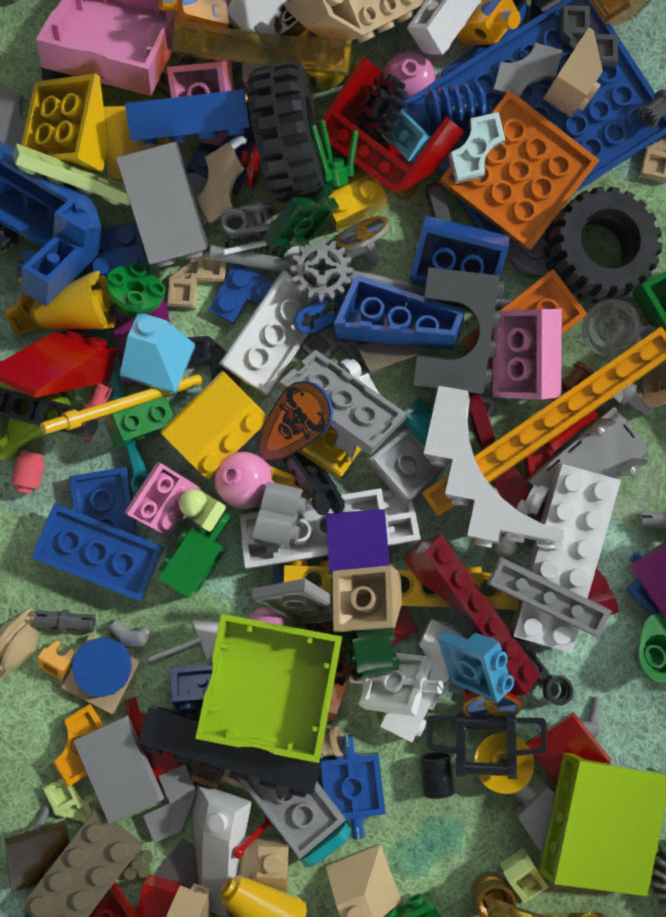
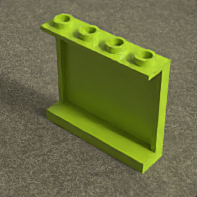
M564 752L539 873L555 885L648 896L655 856L658 851L661 826L664 821L666 774L650 767L649 771L585 760L575 754Z

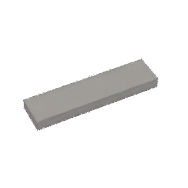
M499 556L487 581L488 585L599 638L612 612L610 609Z

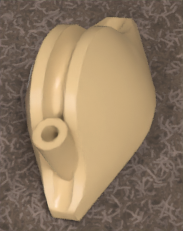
M31 608L0 628V679L31 659L36 650L38 628H34L33 621L34 616L38 615Z

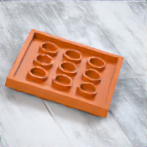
M509 90L492 112H499L505 142L494 147L486 155L484 162L485 175L483 178L455 184L450 166L441 177L439 183L529 252L599 162V159Z

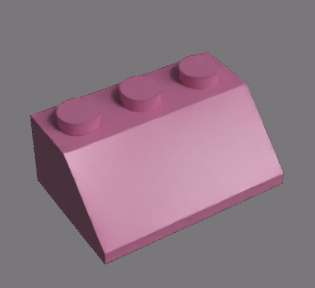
M562 309L497 311L500 312L498 329H493V341H496L493 359V397L520 399L561 397Z

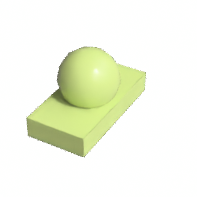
M198 489L186 490L180 495L178 501L181 512L209 532L212 531L226 509L224 504Z

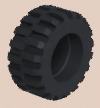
M602 186L595 187L590 192L585 190L569 201L552 221L551 227L546 232L545 241L548 243L543 248L544 256L550 259L546 263L548 271L554 269L571 293L578 294V300L587 302L592 298V302L596 304L604 303L607 300L610 302L618 300L646 282L651 276V271L656 269L659 263V258L656 256L662 253V243L658 242V238L662 234L660 227H656L654 224L657 218L653 212L649 214L645 209L647 204L642 199L639 202L634 199L635 194L629 191H625L622 194L619 193V188L611 186L606 191ZM584 225H601L615 234L622 248V260L618 268L611 269L599 266L586 255L581 243V231Z

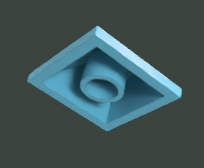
M138 313L127 337L120 378L176 395L195 349V344L168 321Z

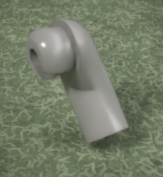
M119 619L108 628L126 647H143L152 638V632L148 627L142 626L139 630H129Z

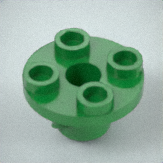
M131 263L130 266H120L113 269L108 274L105 283L106 292L113 301L112 304L117 312L127 318H136L138 313H148L156 310L161 305L166 291L165 286L140 263Z

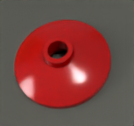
M255 141L251 148H244L241 163L246 165L248 186L252 189L256 185L261 166Z

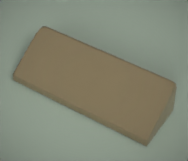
M369 342L357 347L365 370L368 373L434 349Z

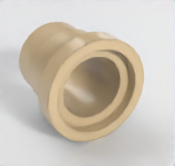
M337 726L331 727L330 731H327L324 735L321 754L325 757L331 755L336 757L343 756L341 733Z

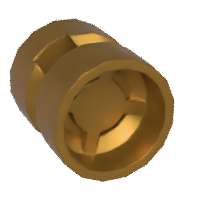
M488 871L480 874L475 879L472 885V896L481 917L514 916L517 903L508 882L502 875L497 872Z

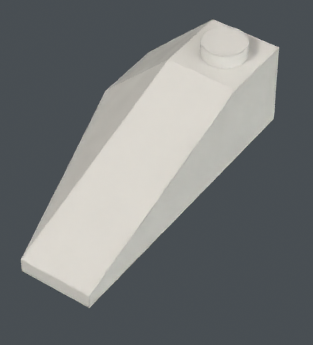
M200 783L197 786L192 812L199 885L210 888V912L222 917H228L230 912L221 902V889L229 878L237 876L240 859L234 858L232 851L236 846H241L244 842L252 802Z

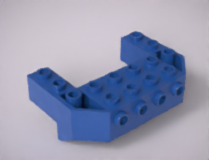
M0 141V223L42 248L22 267L21 292L47 307L98 255L101 224L95 201L92 195L79 192L75 188L76 186L67 183L58 185L51 182L43 174L36 172L35 175H31L21 171L18 165H15L12 153L14 149Z

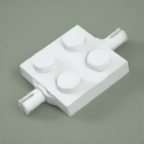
M396 653L399 669L392 671V674L354 681L350 675L349 681L351 684H363L359 705L365 710L416 717L424 693L441 694L443 690L442 681L428 680L432 661L428 656Z

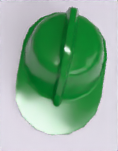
M659 612L651 615L644 622L640 642L635 648L634 659L637 667L643 672V676L649 677L657 683L666 684V620Z

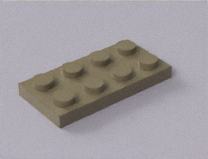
M97 807L20 908L31 917H88L141 849L143 843L117 822L108 824L104 812Z

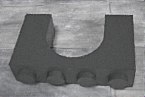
M428 268L425 298L456 301L468 306L475 313L479 321V335L474 346L465 354L457 357L418 354L413 385L431 388L443 386L483 394L484 387H490L492 370L487 369L488 358L494 359L496 341H491L492 329H498L500 312L495 311L496 300H502L505 282H499V275Z

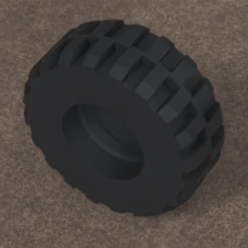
M293 60L256 68L248 77V105L255 145L267 186L270 188V192L275 197V200L286 203L292 197H313L318 193L322 185L326 184V181H324L323 168L311 131V126L316 125L320 135L316 107L305 70L301 63Z

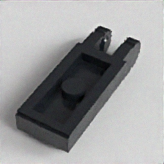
M299 452L283 458V461L308 497L312 498V507L317 511L318 515L328 514L329 509H332L335 514L343 512L345 500H343L342 495L337 490L338 487L324 469Z

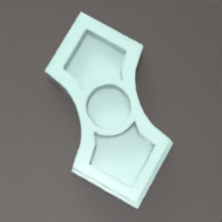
M499 112L471 118L469 121L470 133L468 140L461 148L449 153L448 158L455 184L483 178L485 175L484 162L486 155L494 147L505 142Z

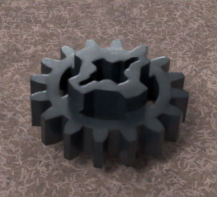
M383 73L380 79L374 78V85H368L367 94L361 97L363 103L357 109L360 111V115L356 118L360 122L358 128L373 139L380 140L382 135L388 136L389 129L397 127V118L402 119L403 117L400 111L407 105V103L403 102V99L408 93L403 90L406 85L401 82V79L392 74L387 75Z

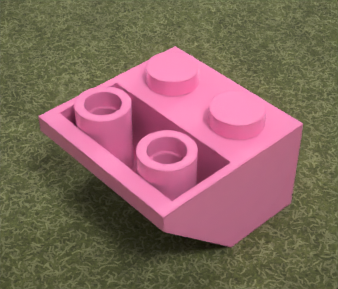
M157 462L125 510V513L170 537L184 516L179 508L178 501L180 495L186 490H200L201 488L165 464Z

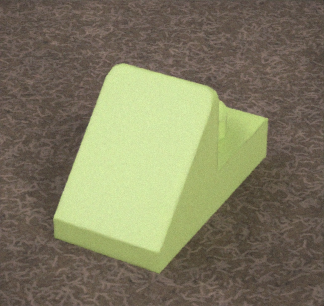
M524 848L500 863L505 877L523 903L549 888Z

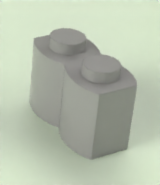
M268 481L252 537L256 543L285 550L290 549L291 543H297L300 527L296 526L299 515L304 516L308 501L307 498H304L303 489Z

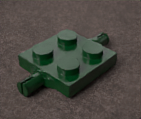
M323 184L318 193L313 197H292L286 202L285 208L272 221L270 228L263 236L267 246H276L272 251V256L283 258L287 250L298 245H309V241L316 237L339 208L336 200L329 198L333 193L331 186Z

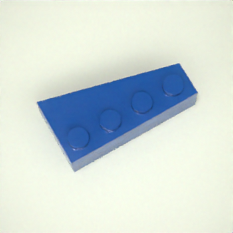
M246 89L125 103L131 141L139 140L140 146L158 144L157 138L168 137L169 143L187 141V134L198 133V139L216 137L215 131L227 130V136L245 134L244 128L251 126Z
M356 274L334 322L335 333L338 339L454 350L463 328L465 310Z

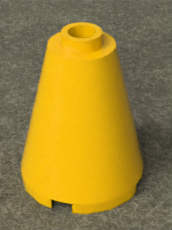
M94 271L68 284L47 307L35 300L33 307L30 308L33 323L38 324L41 329L114 328L116 325V314H110V306L113 305V301L105 289L106 278L99 276L100 271Z
M240 875L229 878L221 889V902L234 917H306V903L299 897Z

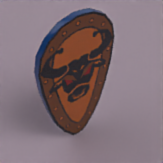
M304 380L294 382L283 391L262 428L258 450L260 457L266 461L286 458L315 442L327 431L332 422L333 409L331 400L323 388L314 382Z

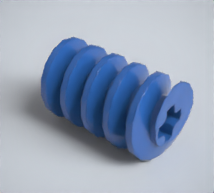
M473 82L471 87L467 83L461 84L459 90L456 85H450L448 92L444 86H439L437 93H435L432 87L427 88L424 97L427 124L429 125L430 118L434 117L436 124L440 125L441 118L444 115L452 121L453 114H456L459 122H463L464 113H468L470 119L475 118L476 111H479L480 116L486 115V94L483 87H481L479 82Z

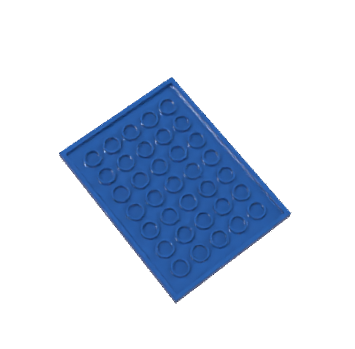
M564 0L403 101L407 103L403 109L432 137L440 125L436 124L434 117H431L429 125L427 124L424 107V97L427 88L432 87L435 93H437L438 87L444 86L448 92L450 85H456L459 90L460 85L463 83H467L471 87L473 82L484 80L489 85V90L485 92L486 115L491 114L504 98L502 95L492 93L496 79L493 72L494 67L497 65L496 72H498L501 62L513 63L524 59L530 54L535 43L563 50L556 74L557 77L573 52L559 38V10L562 5L590 6V28L594 30V34L617 33L595 0ZM619 37L618 63L616 66H602L603 72L596 81L601 85L583 111L577 109L572 117H569L543 100L554 81L533 83L523 91L520 97L599 159V162L575 193L666 135V114L658 121V125L652 129L650 127L647 128L646 124H643L644 121H640L642 118H638V108L641 105H647L655 97V92ZM476 111L475 117H479V111ZM464 113L463 122H459L457 115L453 114L452 121L464 132L449 153L461 148L468 140L470 133L468 113ZM445 115L442 116L441 123L445 119ZM449 154L437 169L441 176L450 167ZM455 196L475 228L505 235Z

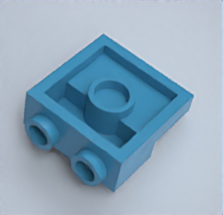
M444 631L437 638L452 683L496 703L511 691L514 685V678L508 674L506 668L508 657L502 651L498 641L478 633H474L467 640L462 636H457L447 631Z

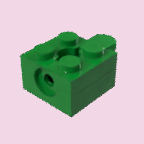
M226 513L211 535L203 527L201 529L191 528L189 531L185 530L176 542V545L179 547L176 553L172 556L168 555L161 564L159 570L162 571V574L158 579L188 599L196 596L228 548L218 541V538L232 516Z

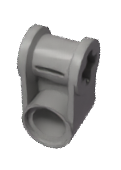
M261 201L248 206L227 210L222 216V227L225 236L231 241H239L240 239L242 241L245 238H261L270 228V221H273L270 211L273 208L272 203ZM233 221L242 223V226L237 230H232L228 227Z

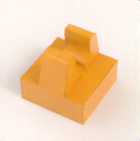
M55 641L48 648L44 647L38 656V668L63 681L69 672L74 657V650L70 649L66 655L59 656L57 651L60 648V642Z

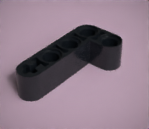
M0 387V441L6 433L9 419L40 426V423L48 421L47 415L51 409H57L58 417H61L62 413L73 409L77 411L84 409L40 397L34 398L24 393ZM28 401V412L24 415H20V405L23 402ZM96 418L87 421L85 426L81 425V427L72 430L65 428L58 431L79 437H89L96 432L98 421Z

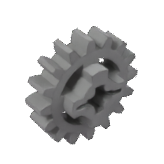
M321 238L320 245H315L313 240H310L309 249L300 246L299 252L301 256H293V262L296 265L291 266L290 270L296 276L292 278L293 285L300 284L298 288L299 294L308 292L309 301L314 296H318L319 303H323L324 297L328 296L332 302L335 298L334 293L337 292L341 296L344 294L345 290L342 285L350 286L351 280L346 276L353 275V268L346 266L351 264L352 259L351 257H343L346 250L344 247L339 250L335 249L336 241H332L327 246L325 245L324 238ZM317 254L312 261H307L311 256ZM327 255L332 256L337 262H333ZM319 267H324L325 275H319ZM305 279H310L316 287L310 285ZM332 280H338L334 285L327 288V285Z

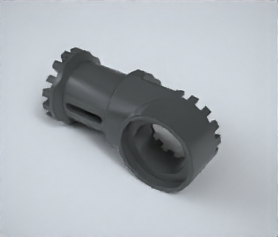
M658 90L655 93V97L647 105H641L638 108V118H642L640 121H644L643 124H646L647 128H655L658 125V121L666 114V90Z

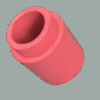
M21 450L20 456L16 457L10 484L15 485V491L32 494L33 489L39 490L45 467L43 462L44 455Z

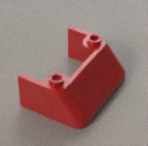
M363 56L322 120L325 121L330 144L346 157L349 155L352 133L354 130H357L358 139L354 163L391 191L403 192L434 173L464 131L448 117H445L414 163L409 162L384 138L380 140L371 138L358 128L360 122L356 118L360 115V111L357 109L363 103L362 95L367 94V86L374 85V78L380 79L383 72Z

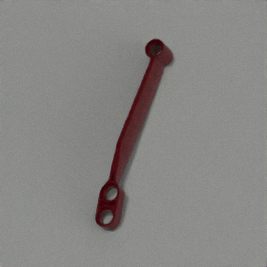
M469 392V415L474 420L471 422V425L483 451L495 442V435L481 395ZM514 466L493 480L501 498L515 509L521 499L527 500L532 490ZM544 502L537 515L528 514L527 516L540 522L545 507ZM596 568L588 599L612 611L610 615L619 612L616 598L609 589L605 577Z

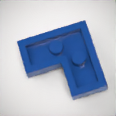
M234 264L211 304L209 312L235 325L247 301L258 306L275 281L244 265Z

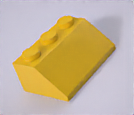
M222 371L160 433L209 480L226 457L236 453L264 426L268 416Z

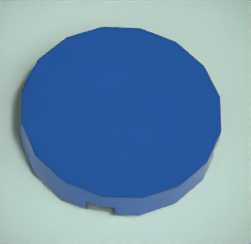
M100 637L89 640L79 648L73 659L72 671L74 680L81 690L91 696L105 697L115 694L126 685L132 672L133 664L131 655L124 644L108 637Z

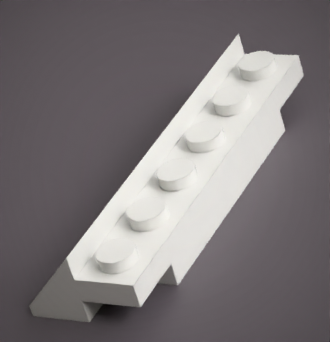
M381 488L343 494L341 496L345 500L343 512L385 509L388 546L421 540L412 500L404 505L392 490L382 491ZM312 500L307 501L304 516L299 515L296 523V526L300 527L298 541L296 544L291 543L289 550L256 543L253 540V532L259 512L239 515L246 570L329 556L326 515H318L317 511L312 507Z

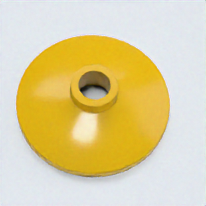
M496 733L485 738L476 751L474 762L498 763L500 759L507 760V733ZM517 737V750L530 749L522 739ZM533 755L517 756V779H508V776L478 775V778L493 792L499 794L516 793L523 789L532 778L534 772Z

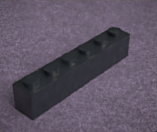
M157 705L148 708L138 741L139 744L146 745V751L155 754H162L163 751L173 753L174 759L185 763H191L192 759L203 762L202 767L211 771L219 772L220 768L232 771L231 776L242 780H248L249 776L260 779L259 784L268 788L277 789V786L280 785L289 788V793L298 797L305 798L307 794L313 795L323 759L322 754L320 762L316 763L275 755L272 752L256 747H234L196 739L200 718Z

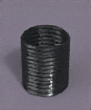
M442 752L429 753L419 758L424 797L442 799L454 795L455 787L450 754Z

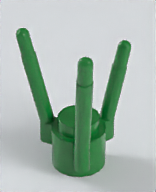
M320 120L323 145L316 125L311 126V131L323 168L324 181L331 187L346 185L349 182L348 176L354 175L353 165L358 131L354 130L352 133L346 164L343 158H332L326 124L324 120Z

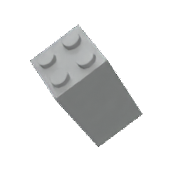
M172 142L117 157L116 159L149 264L157 263L158 267H163L175 263L179 256L185 255L186 260L202 256L209 242L180 143Z

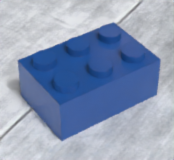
M425 215L409 280L426 284L428 268L500 276L509 249V236Z

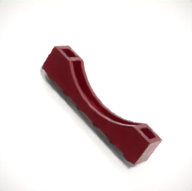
M442 534L418 541L402 559L420 583L443 598L461 616L473 634L478 633L499 642L502 651L508 657L506 663L508 674L514 678L513 688L508 693L515 696L526 695L540 677L536 667Z

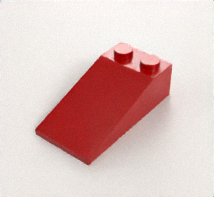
M66 329V331L53 332L1 361L0 382L34 398L111 381L117 349L106 345L107 341L104 339L83 335L84 331L80 329Z

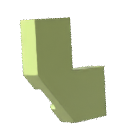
M62 777L42 788L54 814L57 816L68 817L85 824L97 807L102 810L96 793L83 798L76 783L67 787Z

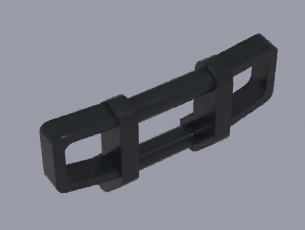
M457 713V716L430 715L427 718V747L434 751L456 754V777H466V774L508 776V779H517V756L543 754L547 751L546 720L544 718L516 717V715L508 714L507 717H466L464 713ZM435 722H456V748L434 744L433 725ZM516 723L539 724L541 726V746L535 749L517 750ZM466 729L507 730V763L466 762Z

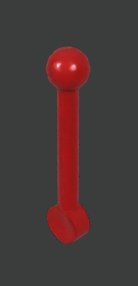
M266 815L265 821L241 846H236L233 849L232 854L234 858H242L244 850L268 826H273Z

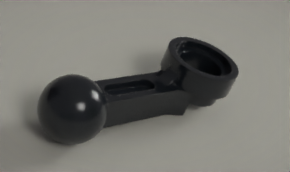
M514 637L540 673L537 682L539 687L543 689L545 699L553 705L562 706L567 704L573 696V686L570 680L564 676L551 675L530 648V642ZM554 682H558L561 686V694L558 698H554L551 694V686Z

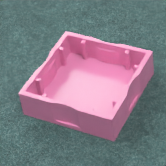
M61 0L36 38L42 68L72 76L96 73L100 76V83L151 96L183 30H179L176 27L174 11L160 10L158 0Z

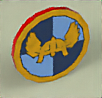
M465 689L466 698L462 703V709L468 717H507V714L518 715L522 709L520 699L511 693H507L496 703Z

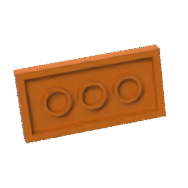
M554 269L549 270L499 310L562 309L561 335L588 315ZM479 326L460 341L467 351L477 341ZM492 329L491 341H493V329ZM488 358L487 369L492 370L491 382L493 383V358Z

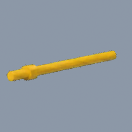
M196 374L183 378L177 392L202 385L201 376ZM151 388L81 411L73 409L64 412L61 417L40 423V428L44 435L65 428L72 430L81 427L83 422L168 396L172 393Z

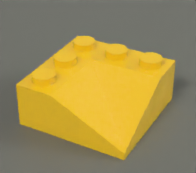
M95 73L35 82L21 145L94 173H103L108 150V138L100 76Z

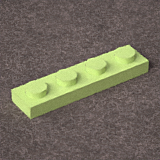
M16 143L12 155L15 165H18L21 171L31 175H35L36 172L43 174L51 182L58 185L67 183L76 186L75 188L79 192L86 195L98 194L103 196L104 200L114 205H119L120 203L130 205L124 183Z

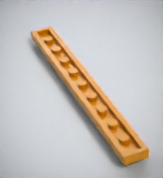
M662 327L658 328L474 456L487 482L490 483L666 361L665 330ZM449 474L421 493L438 518L457 506L451 504L452 499H448L445 495Z

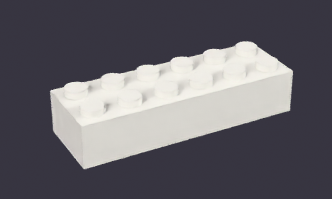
M557 464L540 523L564 530L562 546L555 545V549H548L537 546V541L535 540L527 569L588 599L621 480L569 465ZM519 600L518 610H515L510 627V632L514 637L569 653L573 651L579 630Z

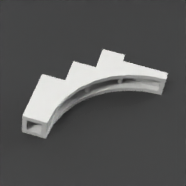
M438 386L424 455L427 460H430V464L438 467H447L448 464H452L445 495L448 499H452L451 504L469 507L470 503L474 504L467 534L470 539L474 540L473 544L484 548H491L492 544L499 545L501 535L506 534V539L514 542L524 543L526 538L536 540V545L543 548L555 549V545L562 546L564 530L542 524L517 511L501 498L484 478L475 461L469 441L468 412L470 397L468 391Z

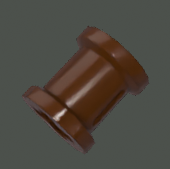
M577 361L571 373L565 379H561V389L568 392L595 372L586 364Z

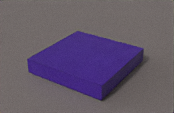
M385 509L326 514L330 574L338 570L390 566Z

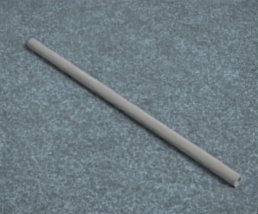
M215 245L210 247L209 259L278 272L285 270L289 274H292L291 266L296 265L293 259L248 251L223 255L222 251L228 248ZM319 267V275H325L324 267ZM354 270L353 275L346 276L351 280V284L357 274L425 297L426 284ZM503 297L502 300H496L495 311H499L513 299ZM440 300V301H445V302H451V303H456V304L465 305V304H463V303L456 302V301Z

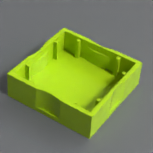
M221 614L212 656V676L204 695L196 739L234 747H256L272 752L275 755L319 763L342 636Z

